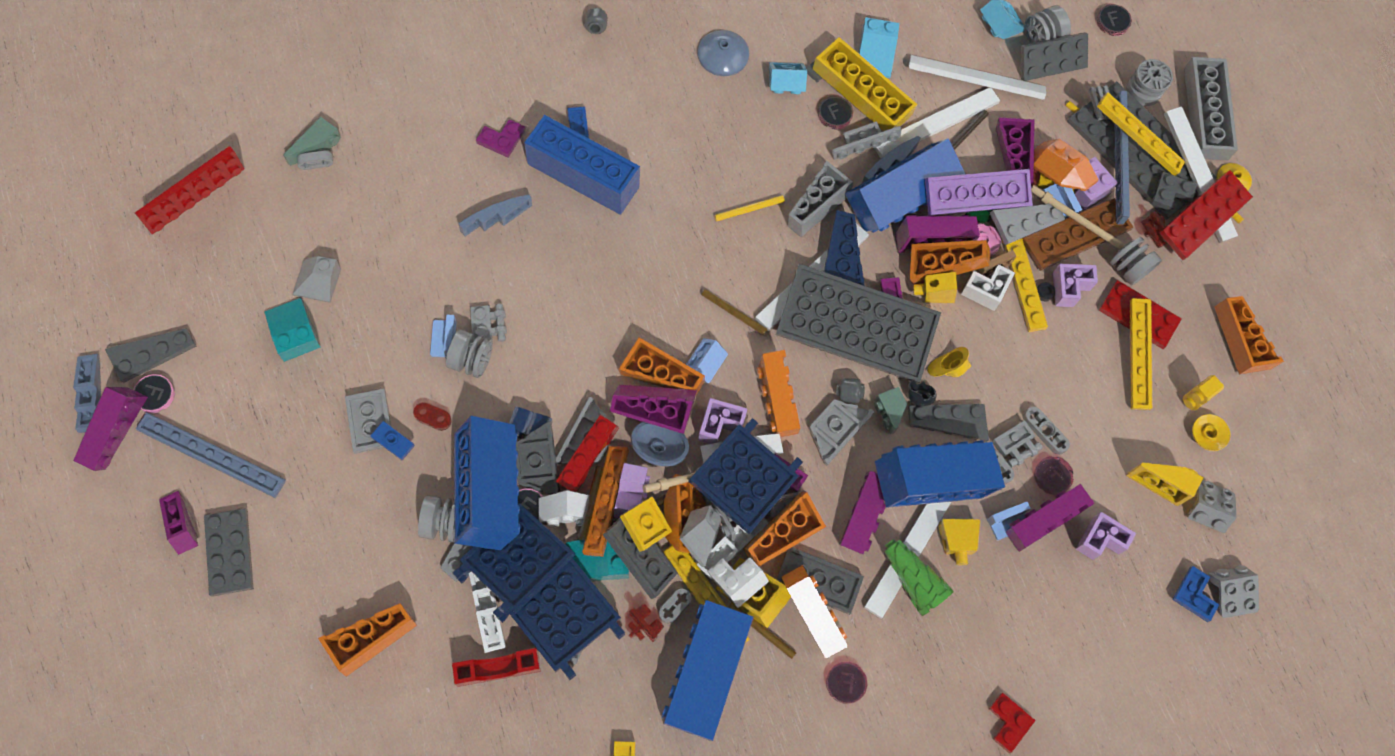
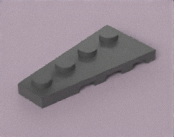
M185 328L105 350L120 381L125 383L197 346L189 331Z
M985 404L914 405L908 407L909 424L911 427L930 431L937 430L949 435H960L963 438L984 440V442L989 441Z

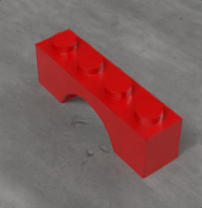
M600 415L556 482L568 490L577 493L586 480L592 464L601 451L609 445L619 427Z
M537 648L516 651L512 654L496 658L472 659L452 663L454 684L457 687L541 672Z

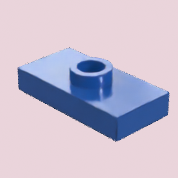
M585 106L567 108L570 129L589 138Z
M384 421L370 435L373 440L401 461L415 446L414 443Z

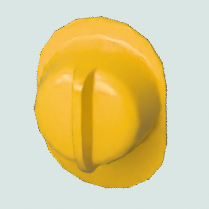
M966 347L955 348L949 353L933 360L929 364L927 372L930 376L934 377L946 375L956 378L962 376L971 367L968 360L969 350Z

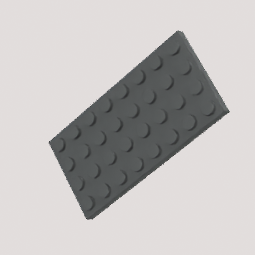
M1117 81L1108 88L1109 93L1114 98H1116L1121 90L1127 91ZM1127 91V109L1183 159L1173 135ZM1090 101L1072 115L1067 122L1115 169L1114 122L1111 119L1097 121L1092 101ZM1128 136L1129 183L1151 204L1160 175L1163 171L1171 173ZM1184 163L1180 173L1175 176L1193 182ZM1211 172V175L1215 180L1217 177ZM1195 190L1194 197L1198 195L1197 190ZM1174 196L1169 210L1151 205L1167 220L1187 204L1188 201Z
M799 264L775 335L909 381L915 380L919 384L941 312Z

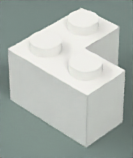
M997 265L989 279L973 271L961 295L995 311L1015 272Z
M563 491L539 498V521L547 523V526L550 527L559 526V523L575 522L577 526H582L589 495Z
M722 558L707 571L713 581L737 608L769 582L762 569L751 558H748L736 570H733Z

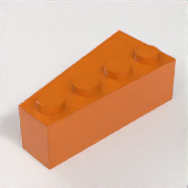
M399 603L374 614L370 618L361 619L356 624L346 628L342 627L335 630L334 633L321 636L318 639L339 672L347 677L415 628L417 624L404 606Z

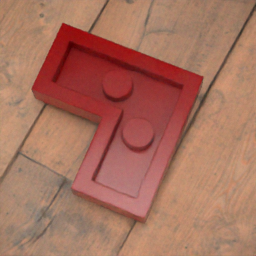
M1000 693L989 710L1005 724L993 740L1008 753H1012L1036 720L1008 696Z

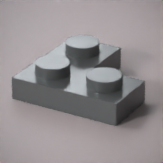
M1163 171L1151 204L1169 210L1174 196L1190 202L1194 197L1197 184Z

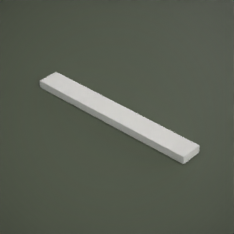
M911 55L909 60V69L1042 100L1046 96V86L914 55Z
M990 87L902 129L901 137L897 140L882 143L874 149L879 157L883 158L888 152L916 136H920V141L983 110L999 104L1000 100Z
M1179 107L1165 112L1164 116L1193 183L1197 184L1196 190L1200 196L1215 181L1183 108ZM1231 218L1215 232L1219 243L1238 236Z
M856 223L859 247L868 238L869 234ZM828 249L809 267L824 272ZM792 283L755 317L762 326L767 328V331H770L780 321Z
M951 502L925 505L903 542L918 557ZM892 563L864 607L880 619L883 618L903 583L892 568Z

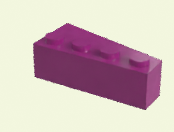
M999 117L996 132L1006 171L1030 169L1032 186L1035 119Z
M951 215L906 216L895 233L898 253H905V249H911L912 244L977 241L980 233L977 217H969L968 215L960 217Z
M619 384L613 394L610 412L684 434L697 390Z
M105 387L73 461L93 471L106 470L148 397L128 387Z
M872 471L866 472L864 477L866 482L860 488L858 493L859 499L854 504L851 513L852 517L846 525L839 544L860 554H864V551H869L872 543L869 540L872 532L876 533L879 526L877 518L879 514L882 515L886 508L878 474Z
M1081 484L1068 492L1063 490L1055 496L1056 499L1052 502L1050 499L1040 505V510H1031L1025 514L1026 518L1020 521L1018 518L1009 524L1011 528L1006 531V534L1019 552L1095 504Z

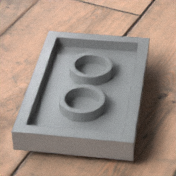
M385 389L345 396L354 454L384 448L373 440L370 435L383 421L391 426Z

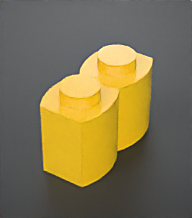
M1210 375L1186 393L1182 400L1187 408L1197 410L1224 389V385L1215 375Z

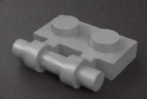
M496 304V311L490 312V305L470 307L474 341L478 336L483 337L484 340L490 339L492 342V336H498V341L500 342L506 340L507 327L504 325L506 313L503 310V304ZM491 320L497 321V327L492 328Z
M1025 420L992 441L1003 457L1010 453L1012 459L1007 461L1011 468L1015 465H1021L1025 459L1037 455L1038 451L1043 448L1041 443L1037 442L1033 445L1031 442L1036 435ZM1024 445L1026 450L1019 453L1017 448Z

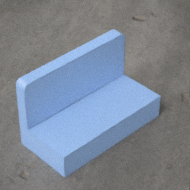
M1054 184L1043 190L1044 192L1048 191L1051 193L1053 198L1078 213L1082 210L1071 188Z
M446 315V320L433 321L431 357H447L449 346L456 334L457 322L454 315Z
M703 338L686 365L705 375V383H710L728 353L716 340Z
M1028 502L996 513L987 519L996 540L1008 537L1006 531L1011 528L1009 526L1010 523L1018 518L1020 521L1026 518V512L1031 509Z

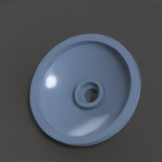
M717 30L703 37L699 43L697 54L700 64L708 72L717 76H731L739 73L747 65L749 47L746 41L737 33L728 30Z
M646 422L638 424L631 435V444L634 451L642 459L653 465H677L686 458L689 451V443L684 434Z

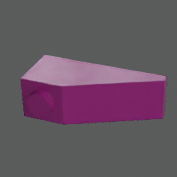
M176 491L159 499L166 537L177 554H182L197 547L196 533L180 492Z

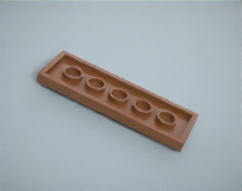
M1115 198L1079 213L1114 237L1129 232L1134 228L1129 219L1123 225L1116 223ZM1072 218L1065 219L1023 238L1024 246L1040 271L1106 242V240Z

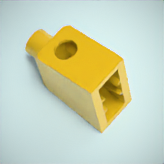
M956 272L926 275L924 284H913L914 295H924L926 303H955L957 293Z
M942 519L938 527L945 554L955 555L956 565H968V555L974 554L978 549L980 519Z

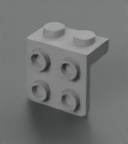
M1202 480L1197 490V501L1187 513V518L1225 533L1237 518L1235 494L1229 489H1224L1209 481Z
M1236 566L1233 569H1218L1216 572L1208 573V576H1210L1209 581L1219 587V610L1223 618L1258 612V574L1246 566Z

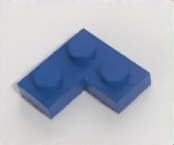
M1191 566L1172 600L1204 621L1210 622L1219 607L1218 603L1202 594L1210 576Z

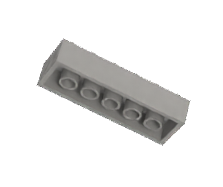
M1192 57L1184 68L1190 127L1204 159L1229 160L1238 150L1227 59Z

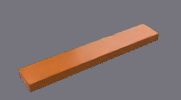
M608 447L590 528L582 551L584 555L604 557L607 540L602 534L611 527L619 492L620 478L629 453L628 447Z

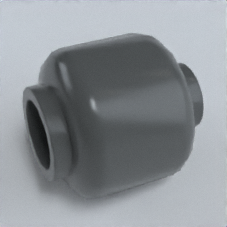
M600 8L589 9L585 16L584 24L586 30L592 34L603 33L607 27V14Z
M843 378L841 384H837L836 395L840 396L841 401L844 403H859L861 399H864L865 384H862L860 379Z

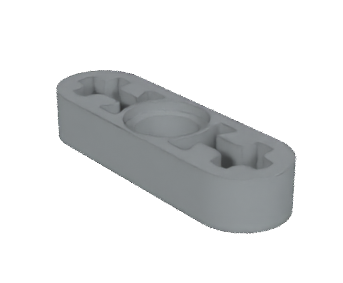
M1030 407L1024 413L1023 420L1026 421L1033 432L1053 453L1060 455L1069 449V440L1039 408ZM1032 414L1036 415L1034 419L1030 418ZM1043 426L1050 428V435L1043 434L1041 430ZM1062 442V447L1058 448L1056 445Z

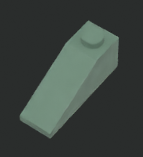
M320 117L283 156L290 166L297 163V156L300 154L329 151L338 144L341 136L335 126Z

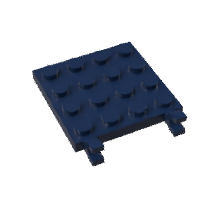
M753 418L744 428L739 424L688 481L748 534L755 529L799 477L795 471L803 463L797 457L788 467L750 433L758 424Z
M518 503L520 506L518 523L520 524L519 535L502 550L473 546L460 559L462 565L452 573L462 584L468 578L469 573L472 572L503 602L501 606L493 611L496 618L502 623L507 619L510 611L515 614L519 612L575 556L569 547L520 503Z
M573 558L519 612L515 614L510 611L509 613L555 673L561 669L569 680H572L576 673L569 666L568 662L609 628L618 640L625 636L624 630L617 623L621 617Z

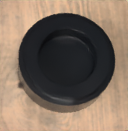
M1043 282L1037 287L1041 301L1047 302L1054 297L1055 288L1052 284Z

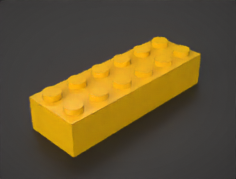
M840 37L816 57L813 70L872 122H877L879 128L883 131L901 126L913 115L917 103Z

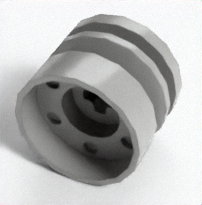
M1053 5L1042 12L1039 11L1026 18V36L1030 43L1069 36L1071 33L1070 19L1062 7Z
M1145 60L1129 79L1126 90L1142 106L1155 105L1171 85L1173 73L1170 67L1160 60Z
M1142 237L1126 244L1110 262L1113 266L1122 262L1117 267V271L1125 268L1128 269L1123 277L1131 286L1143 279L1162 262V259L1155 251L1147 255L1144 253L1149 248L1148 244L1139 248L1144 242Z
M458 330L448 349L446 367L458 372L462 371L465 367L467 375L473 374V377L480 378L491 358L492 340H484L483 337L478 336L474 341L472 333Z
M425 496L419 515V537L434 539L439 531L441 541H445L448 536L449 542H455V504L452 502V499L448 498L442 507L440 497Z

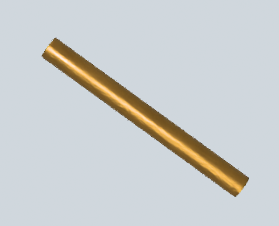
M704 289L701 294L703 297L762 335L766 333L767 328Z
M731 602L730 605L727 607L747 614L740 607L737 608V606L733 602ZM755 619L752 620V628L791 659L795 656L797 652Z

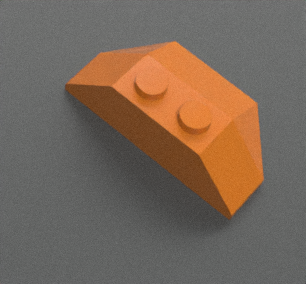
M1060 138L1045 141L1034 149L1033 168L1057 185L1087 191L1098 182V177L1088 158Z
M675 474V475L673 476V478H674V477H678V476H682V475ZM689 482L669 487L664 499V517L672 530L665 538L677 551L685 553L690 552L679 538L691 511L706 507V502L701 492Z

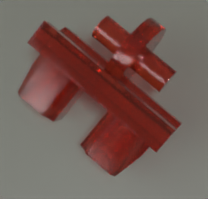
M1154 211L1141 223L1146 229L1144 236H1150L1156 246L1161 248L1167 243L1159 233L1166 227L1164 224L1165 218L1162 214L1158 215Z
M646 604L641 605L637 609L632 608L629 611V615L638 626L636 627L633 622H630L627 626L632 632L628 636L631 639L637 636L642 641L645 638L641 632L643 630L652 642L657 640L658 634L662 631L664 625L658 619L648 625L644 619L652 612Z

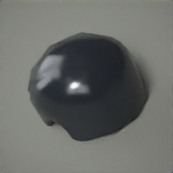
M915 380L908 383L907 396L912 404L928 406L934 403L937 394L932 386L927 385L924 381L920 384H916Z

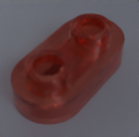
M422 402L417 404L413 410L415 419L424 425L439 431L446 430L451 426L452 419L450 414L436 406ZM425 409L426 413L420 414V411ZM439 417H444L443 421H437Z

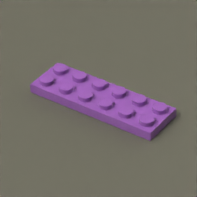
M1030 169L925 178L928 215L1033 206Z

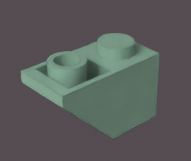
M899 387L879 394L874 402L875 409L878 413H881L883 425L886 430H889L890 434L895 433L907 405Z

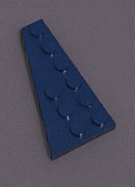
M837 210L824 272L865 286L862 264L860 262L855 214Z

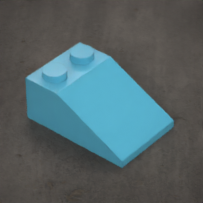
M865 18L859 54L886 78H890L900 23Z

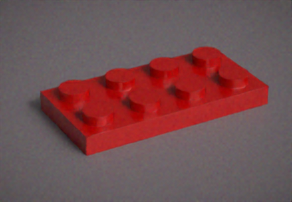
M1117 280L1099 308V311L1130 329V300L1132 298H1149ZM1151 300L1152 343L1164 349L1182 318Z

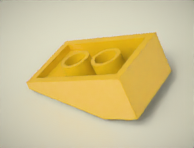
M1143 462L1126 475L1176 506L1193 498L1203 480L1202 476L1190 468Z
M739 558L732 569L736 570L745 560ZM764 573L769 582L743 603L740 608L748 615L753 616V619L768 628L790 600L791 595L784 584ZM717 586L716 590L720 592L723 596H725L728 600H730L727 597V595Z

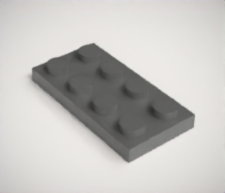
M1086 32L1021 45V80L1023 81L1088 68V33Z
M239 509L204 515L209 595L213 597L254 589L248 510Z
M621 518L602 534L650 599L656 598L678 574L656 543L639 552Z
M791 547L788 549L776 580L785 585L782 576L803 565L809 577L813 575L819 586L816 587V590L819 594L823 592L828 601L826 606L850 615L864 576Z

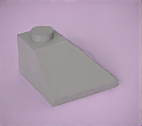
M321 256L304 260L293 295L331 303L341 271L337 260Z
M711 505L691 511L679 538L701 567H705L721 522V518Z

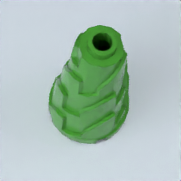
M893 539L885 545L887 549L884 552L892 563V568L903 582V587L912 598L911 602L921 616L926 615L930 612V609L937 607L954 592L942 577L939 578L913 550H909L900 540L896 542Z

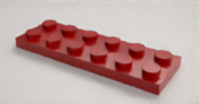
M228 146L137 210L135 214L153 235L161 231L171 221L176 220L186 210L193 208L203 198H207L217 188L224 186L231 178L238 176L245 168L235 151Z
M1229 170L1159 233L1183 261L1252 199L1253 196L1233 172Z

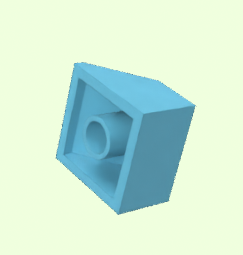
M991 0L980 9L983 14L982 19L991 26L990 31L994 37L1006 39L1025 31V25L1013 6L1005 0Z
M769 62V87L773 93L782 94L784 91H791L792 94H801V92H806L807 69L804 63Z

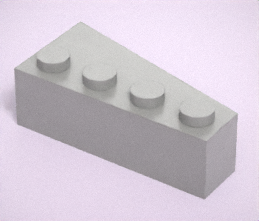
M826 161L822 170L815 176L813 183L806 189V193L790 212L788 227L800 237L805 235L847 198L845 193L852 189L853 181Z

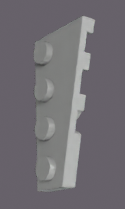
M1050 204L1000 209L990 212L1005 245L1065 220L1063 213Z

